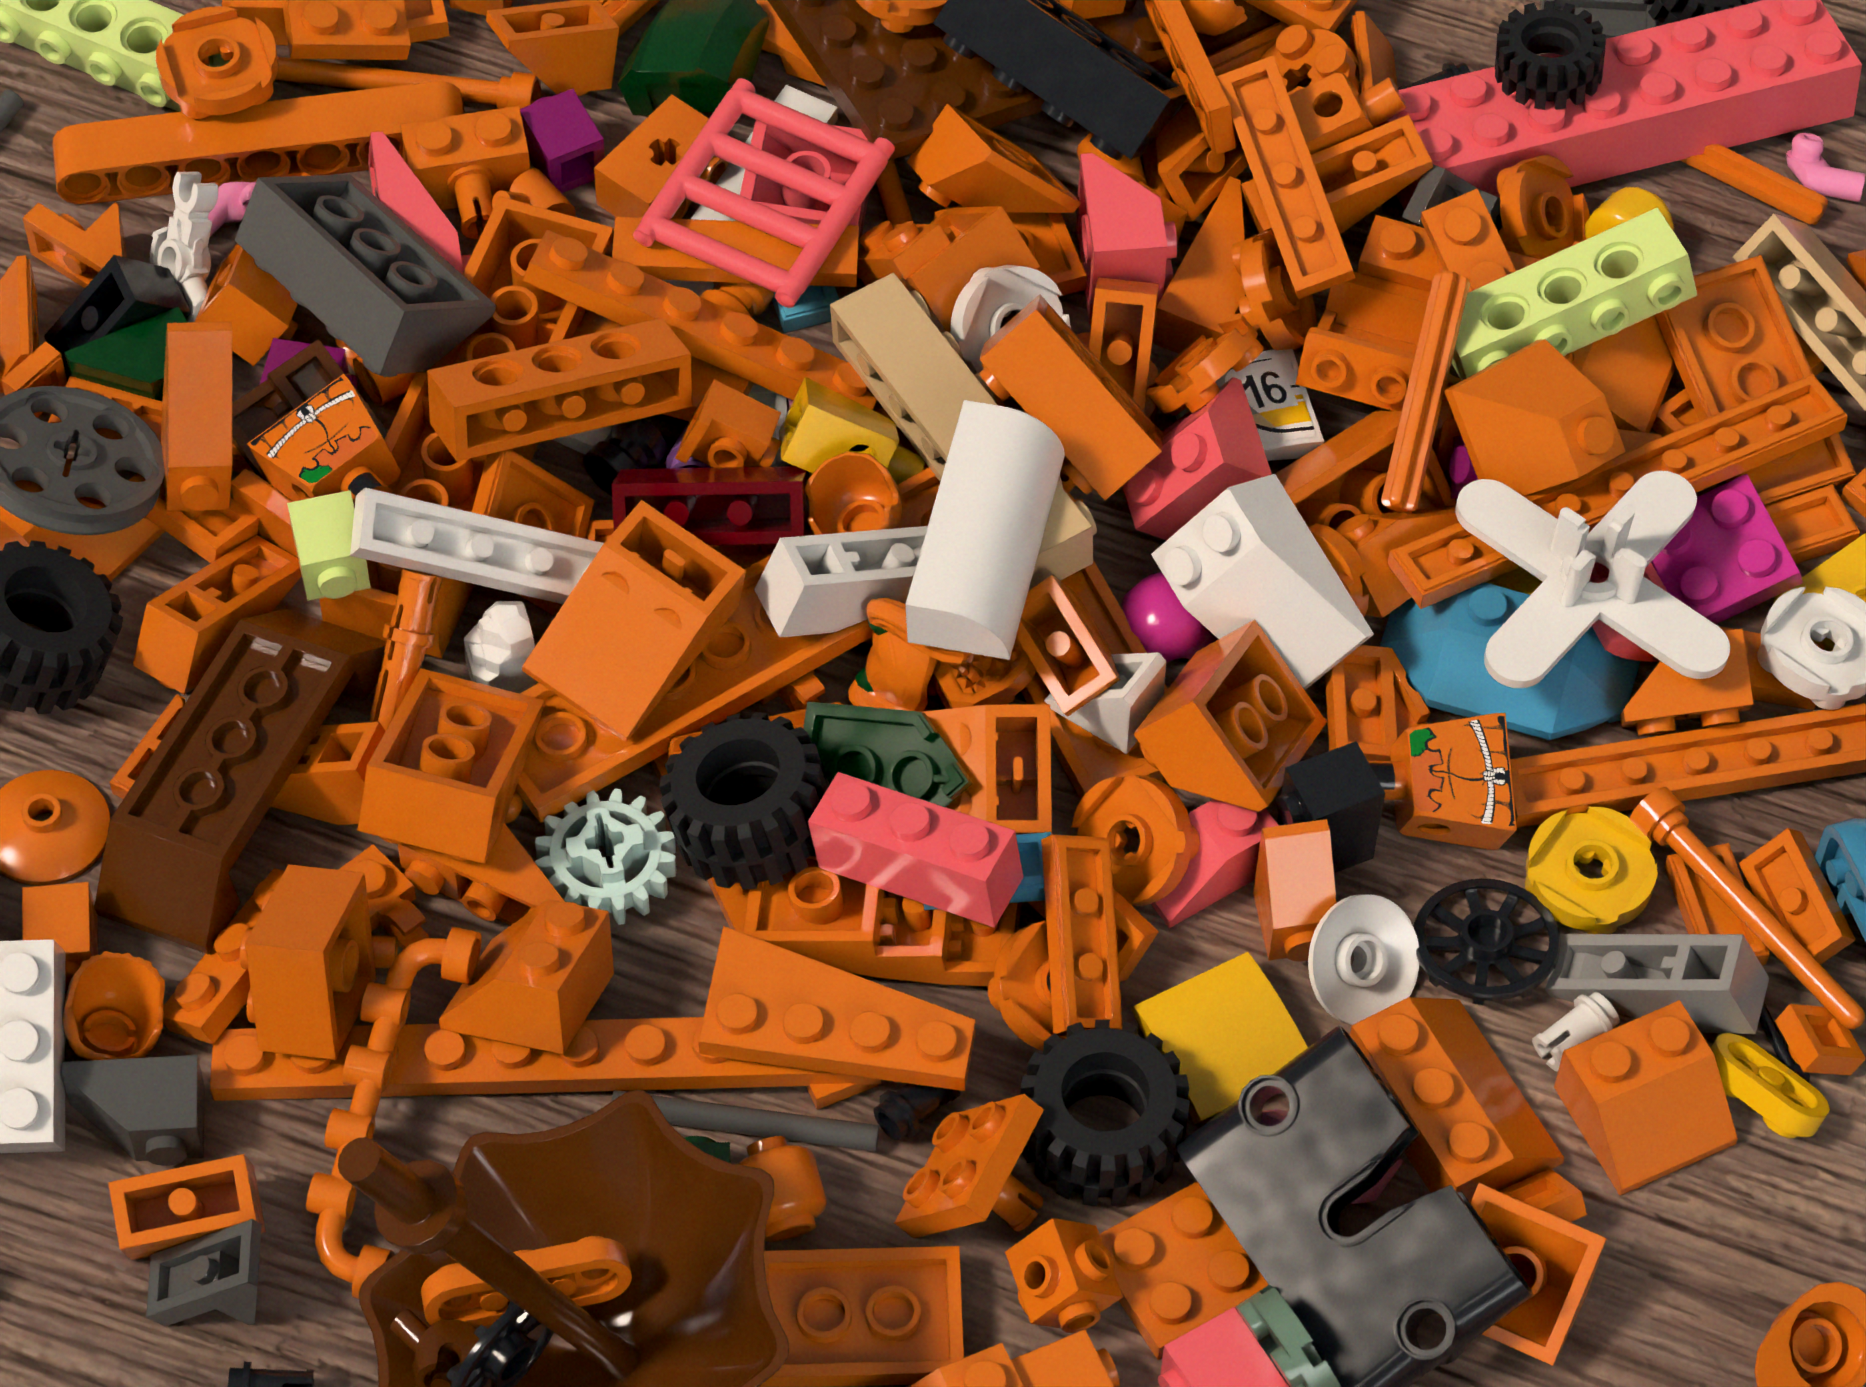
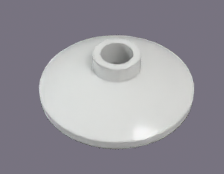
M1358 894L1337 902L1322 917L1310 943L1308 970L1311 986L1317 1000L1333 1018L1345 1024L1353 1025L1410 997L1419 972V962L1416 955L1419 943L1415 929L1405 912L1387 898L1378 895ZM1352 952H1353V954H1354V961H1353V964H1352V966H1351V955H1352Z

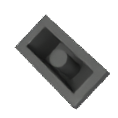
M198 1055L62 1062L61 1075L70 1105L134 1160L170 1166L182 1163L187 1158H204L205 1084Z

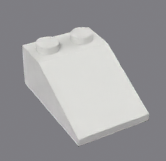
M1276 474L1228 487L1151 554L1182 606L1218 639L1255 619L1304 690L1374 635Z

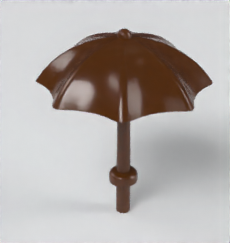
M636 1089L626 1092L591 1115L546 1131L524 1134L497 1132L474 1134L462 1147L453 1172L444 1165L432 1160H415L404 1165L374 1140L366 1137L350 1141L339 1155V1173L345 1180L375 1202L374 1217L378 1231L389 1243L400 1249L396 1255L369 1274L359 1290V1303L372 1331L377 1354L378 1387H417L413 1370L415 1353L390 1330V1326L398 1314L406 1309H410L421 1321L430 1327L431 1325L427 1322L424 1314L421 1287L425 1280L438 1269L454 1263H459L542 1323L527 1334L530 1339L533 1338L538 1341L545 1326L554 1332L538 1360L515 1387H758L772 1377L788 1358V1338L772 1307L766 1283L764 1263L765 1230L774 1196L773 1178L769 1173L760 1168L728 1163L709 1155L687 1141L668 1123L652 1096L643 1090ZM589 1236H601L615 1240L625 1247L632 1280L629 1287L618 1297L606 1302L580 1307L513 1252L536 1250L576 1242ZM435 1379L431 1382V1387L451 1386L443 1379ZM490 1379L484 1387H491Z

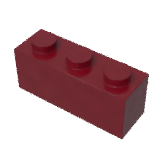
M796 466L621 469L612 483L614 531L642 500L708 545L777 544L779 538L808 536L811 527L807 520L809 517V503L805 492V485L809 478V472Z

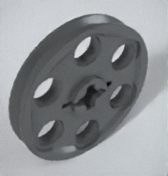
M62 386L26 388L0 398V438L12 439L22 446L19 449H7L0 446V506L28 523L51 531L74 535H100L128 528L142 520L153 509L165 476L162 446L152 429L131 410L102 395ZM48 412L59 417L62 422H44L35 417L33 413ZM98 428L111 429L120 433L124 438L108 439L99 435L95 430ZM71 443H75L76 449L69 476L64 477L62 473ZM123 470L133 471L144 477L145 481H128L119 476L117 472ZM21 480L31 481L40 485L44 490L41 492L25 491L14 482ZM92 497L104 503L106 507L101 509L89 508L79 503L77 498Z

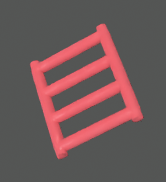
M739 78L726 93L656 196L634 231L633 237L638 243L648 247L654 241L660 242L776 293L775 299L779 304L792 308L799 297L804 294L885 169L888 160L895 151V147L885 138L879 137L874 143L758 95L755 93V87L750 81ZM741 114H744L859 164L846 184L843 185L728 136V133ZM716 156L828 204L831 207L816 228L699 177L712 157ZM686 198L798 246L803 250L790 270L786 271L671 221V218Z

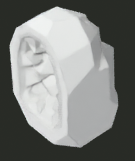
M522 601L495 602L485 611L478 624L464 637L467 669L473 682L520 694L534 686L537 682L522 671V665L535 647L531 625Z

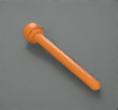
M278 57L279 67L275 80L359 90L445 81L454 84L460 89L463 101L497 105V109L518 105L521 109L531 105L541 97V80L533 73L514 71L511 77L502 76L500 81H490Z
M1667 787L1658 788L1646 796L1633 810L1629 819L1646 837L1648 836L1651 842L1656 841L1660 846L1669 845L1842 1026L1848 1029L1860 1027L1865 1020L1863 1008L1687 827L1689 819L1684 814L1685 805Z

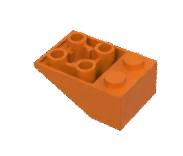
M641 500L602 545L522 665V671L627 742L739 607L746 570Z
M1050 704L977 705L923 712L927 715L973 782L946 808L1015 830L1016 835L1051 832L1052 834Z

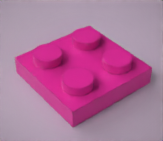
M1748 474L1698 496L1692 518L1651 561L1667 592L1714 624L1729 619L1803 583L1798 567Z

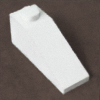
M928 526L779 538L754 589L779 638L834 633L867 620L866 606L871 599L889 598L906 604Z

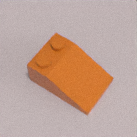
M420 668L367 764L357 831L379 836L389 843L410 844L441 852L454 860H471L485 864L504 824L543 712L545 700Z

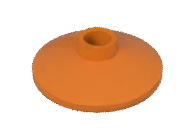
M40 770L27 773L11 780L0 788V873L23 884L44 886L66 882L87 871L95 864L105 850L111 819L108 805L101 792L85 778L61 770ZM41 813H53L50 818L44 821L33 820L35 816Z

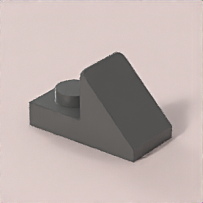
M250 1219L151 1254L146 1318L163 1326H168L216 1309L247 1325L255 1324L262 1223Z

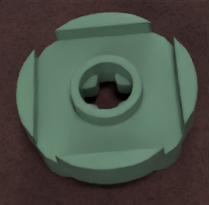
M1269 1284L1236 1306L1242 1319L1290 1387H1341L1326 1360L1322 1362L1311 1343L1313 1341L1275 1287Z

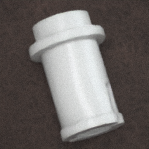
M1594 992L1589 997L1581 994L1574 1000V1009L1543 1033H1539L1532 1038L1534 1048L1541 1059L1548 1053H1551L1553 1057L1546 1064L1554 1071L1558 1072L1564 1050L1610 1031L1620 1023L1616 1010L1600 993Z

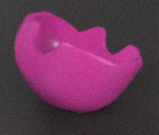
M1162 572L1143 578L1123 597L1121 608L1132 633L1139 638L1147 653L1159 652L1165 659L1166 665L1174 659L1187 658L1190 660L1197 651L1218 640L1215 635L1182 606Z

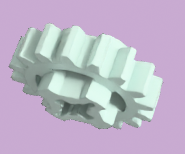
M615 788L610 795L609 801H600L597 793L592 790L587 793L586 805L579 807L573 801L564 806L563 819L547 815L544 819L546 836L536 837L535 840L536 857L538 858L535 863L560 896L565 898V902H573L580 906L609 911V913L613 914L617 924L621 925L625 924V910L634 907L637 912L644 916L650 913L649 894L665 899L668 894L667 878L676 877L677 871L676 856L673 855L676 853L675 837L673 832L666 831L665 814L662 811L647 816L645 797L639 796L630 805L623 803L621 789ZM599 846H604L606 856H610L613 868L608 867L606 857H602Z

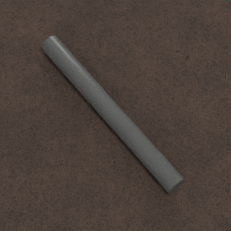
M614 1090L612 1101L626 1093V1091ZM650 1095L670 1125L761 1137L784 1136L786 1140L874 1152L877 1150L880 1125Z

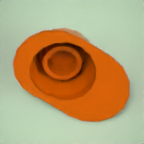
M1842 1282L1823 1283L1808 1290L1794 1303L1780 1311L1757 1351L1754 1371L1757 1387H1862L1866 1383V1294L1858 1287Z

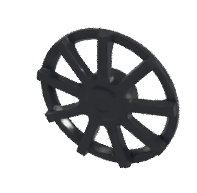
M1481 878L1464 880L1446 886L1424 903L1414 922L1413 927L1419 943L1416 955L1419 964L1429 975V982L1435 987L1440 985L1455 994L1473 999V1004L1483 1005L1485 1000H1505L1521 996L1524 999L1532 994L1533 989L1545 981L1553 969L1556 968L1558 962L1560 933L1552 913L1535 895L1509 882ZM1477 889H1494L1507 892L1508 894L1498 911L1482 909ZM1464 891L1470 914L1464 920H1461L1443 908L1440 902L1453 894ZM1523 899L1539 913L1540 917L1529 923L1513 927L1508 918L1519 900ZM1431 916L1458 933V935L1454 937L1426 936L1424 930L1428 917ZM1548 931L1549 947L1547 951L1535 950L1515 943L1517 940ZM1428 950H1460L1461 952L1448 963L1439 967ZM1508 957L1535 963L1540 966L1524 978L1511 964ZM1469 963L1477 965L1475 985L1463 982L1452 976ZM1492 965L1496 966L1510 984L1486 986L1489 967Z
M510 1301L506 1312L489 1329L481 1324L474 1332L479 1338L478 1342L465 1360L451 1367L446 1375L452 1382L450 1387H484L489 1379L491 1380V1387H515L538 1360L554 1332L545 1326L538 1341L533 1338L530 1339L527 1334L542 1323Z

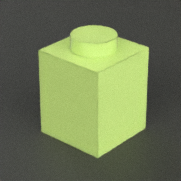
M351 490L287 503L307 601L324 597L331 599L342 598L354 591L371 588L366 559L350 556L355 509Z

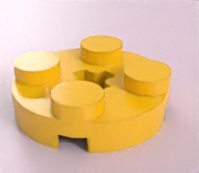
M1588 806L1587 813L1567 815L1568 809L1558 812L1545 820L1532 837L1526 858L1525 889L1535 895L1549 909L1554 919L1561 924L1584 930L1588 934H1612L1618 926L1635 919L1646 908L1651 899L1658 875L1657 863L1655 864V859L1650 851L1652 843L1648 836L1646 837L1628 816L1613 809ZM1593 859H1597L1603 863L1601 873L1604 877L1597 879L1587 878L1580 874V869L1574 863L1579 861L1583 864H1589Z

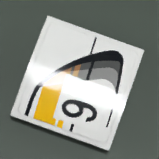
M1293 349L1262 351L1244 369L1235 372L1231 368L1215 382L1221 387L1232 377L1242 381L1267 461L1299 459L1324 443L1306 387L1295 384L1299 367ZM1185 408L1175 415L1176 419L1178 420L1190 410Z

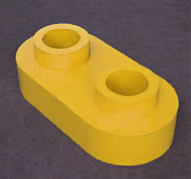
M1720 1034L1711 1046V1050L1716 1059L1725 1095L1739 1098L1762 1115L1765 1124L1780 1136L1796 1138L1797 1136L1811 1137L1815 1135L1830 1111L1829 1104L1822 1093L1753 1041L1737 1034Z

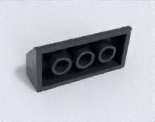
M947 0L933 22L934 25L946 32L942 40L951 49L969 59H973L977 53L995 66L991 74L998 81L1019 93H1022L1026 87L1044 99L1041 109L1045 113L1069 127L1076 121L1094 134L1090 142L1097 149L1120 161L1123 155L1129 159L1141 156L1187 99L1180 84L1057 0Z

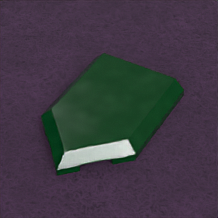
M807 702L803 729L809 734L812 744L815 743L829 785L837 772L946 807L973 784L927 715L923 712Z

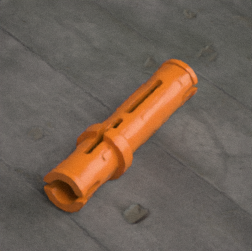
M402 568L399 591L391 623L384 624L382 636L387 641L369 722H380L385 731L422 666L426 648L433 647L435 634L430 632L436 600L438 599L440 586L443 581L441 576Z

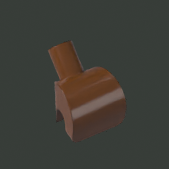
M406 1309L398 1314L390 1326V1330L415 1353L413 1370L417 1387H431V1382L435 1379L446 1380L451 1385L452 1382L446 1377L449 1369L464 1361L479 1340L474 1334L476 1329L467 1322L445 1319L428 1327L410 1309Z

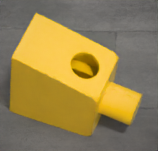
M807 377L804 378L779 430L781 460L811 473H814L829 458L847 451L856 452L850 450L856 445H867L868 447L865 450L858 451V453L871 454L889 470L897 485L921 472L925 465L924 460L919 454L898 445L899 437L896 424L890 418Z

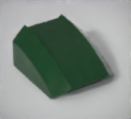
M670 0L659 11L634 45L618 82V86L632 115H650L671 95H674L698 112H714L737 79L743 78L750 82L752 81L769 26V15L755 0Z

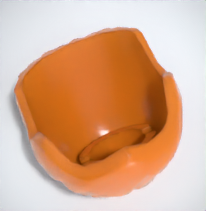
M104 951L101 955L91 956L89 960L82 961L79 969L70 980L62 1015L65 1037L68 1039L69 1046L78 1057L85 1061L145 1058L154 1048L163 1029L165 980L158 970L152 966V962L141 957H133L128 952L120 954Z

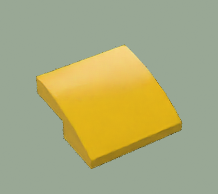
M1245 952L1131 1007L1144 1037L1146 1038L1150 1033H1153L1163 1041L1161 1054L1173 1051L1180 1060L1179 1074L1187 1075L1189 1084L1188 1100H1190L1189 1113L1195 1124L1223 1111L1237 1101L1243 1088L1251 1080L1261 1075H1272L1308 1048L1282 1000L1249 952Z

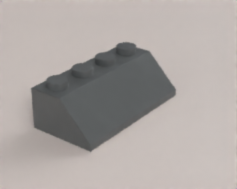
M351 174L258 177L235 241L254 258L257 267L271 274L290 292V296L295 302L307 307L326 325V330L329 334L343 341L361 357L364 366L371 372L384 377H394L402 373L426 372L493 316L497 306Z

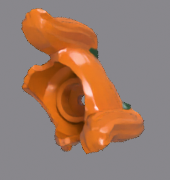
M889 598L871 599L866 606V614L869 627L873 631V645L867 657L866 667L862 668L855 676V680L848 689L851 704L862 707L917 712L928 711L925 709L928 704L927 695L937 696L930 680L937 660L960 665L968 659L971 653L908 643L905 604Z

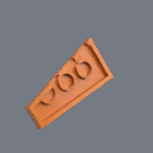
M723 926L698 1045L699 1053L702 1055L965 1091L976 1026L975 1019Z

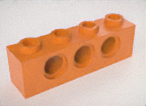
M663 318L427 370L430 425L456 462L692 407L691 353Z

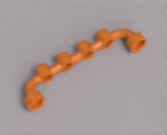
M452 927L447 939L425 938L411 943L395 957L387 973L385 984L369 982L365 989L360 1019L364 1022L373 1023L367 1047L352 1044L348 1050L342 1081L343 1084L356 1086L349 1111L333 1108L329 1116L324 1145L326 1148L338 1151L331 1175L321 1172H315L306 1201L307 1212L319 1214L316 1225L315 1247L320 1261L332 1275L352 1283L353 1298L359 1299V1290L362 1283L369 1274L392 1258L394 1251L365 1244L358 1257L350 1254L344 1248L342 1234L346 1220L350 1218L355 1205L357 1188L345 1180L339 1173V1155L350 1141L363 1137L373 1140L376 1112L381 1094L386 1090L390 1080L393 1052L399 1030L403 1028L407 1019L411 1000L410 991L417 972L430 964L441 965L442 979L469 985L474 977L480 956L482 940L480 932Z

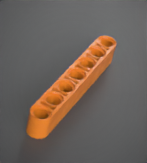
M432 81L273 100L260 105H252L235 113L209 115L202 119L190 118L181 111L74 124L57 131L53 137L52 148L56 191L60 198L66 202L94 204L173 194V182L177 172H200L202 174L201 183H215L219 187L229 182H256L258 177L301 176L303 172L315 176L369 170L370 132L383 131L404 159L400 124L465 114L463 97L460 89L454 84L445 81Z

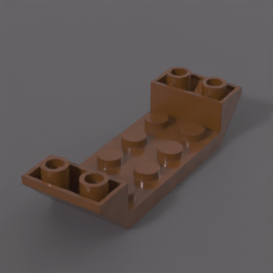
M286 608L239 619L110 819L94 904L97 915L209 954L214 946L217 935L226 927L241 903L228 873L340 694L343 692L364 700L368 699L378 681L385 654L386 641Z

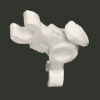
M200 172L176 173L173 182V197L175 201L173 216H169L167 227L153 232L150 248V263L169 268L180 291L184 293L191 314L186 318L188 323L195 322L208 291L205 280L209 275L211 267L208 243L212 227V221L208 219V215L214 209L218 199V185L215 183H201L202 174Z

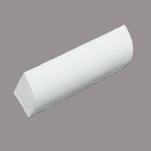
M968 400L963 401L905 604L908 643L1010 660L1065 456L1063 445L1058 436L1037 418L1009 407Z

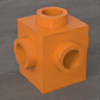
M1051 1218L1005 1251L1018 1287L1019 1303L1028 1315L1031 1324L1061 1328L1066 1333L1079 1332L1095 1325L1101 1318L1100 1313L1123 1297L1114 1274L1113 1258L1108 1249L1103 1245L1096 1225Z

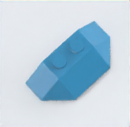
M1485 582L1423 609H1420L1411 597L1390 613L1380 643V647L1393 649L1406 671L1408 684L1415 691L1419 692L1426 706L1464 717L1506 713L1507 729L1547 740L1581 732L1605 721L1612 723L1621 720L1620 715L1629 703L1640 661L1624 659L1606 651L1591 626L1536 685L1527 688H1511L1500 684L1491 677L1484 664L1487 643L1530 595Z

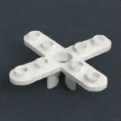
M1650 472L1641 477L1590 532V526L1585 523L1586 519L1570 508H1562L1557 519L1499 481L1481 479L1463 487L1458 495L1455 507L1456 517L1461 526L1542 581L1541 585L1489 639L1484 654V664L1491 677L1500 684L1511 688H1527L1536 685L1598 619L1683 676L1693 679H1706L1721 672L1730 654L1729 639L1724 631L1643 576L1645 568L1692 518L1697 503V496L1693 486L1684 477L1673 472ZM1595 562L1603 564L1610 570L1606 581L1601 583L1589 582Z

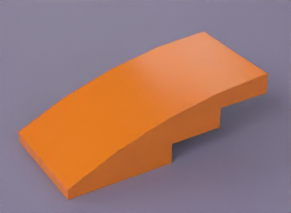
M809 856L806 859L808 867L800 873L796 874L790 871L782 875L784 881L770 885L769 880L758 882L757 889H749L743 933L849 973L876 978L942 985L988 986L990 980L994 977V966L1001 948L1019 930L1022 902L1009 903L994 928L941 909L924 910V905L921 902L821 869L818 866L817 858Z

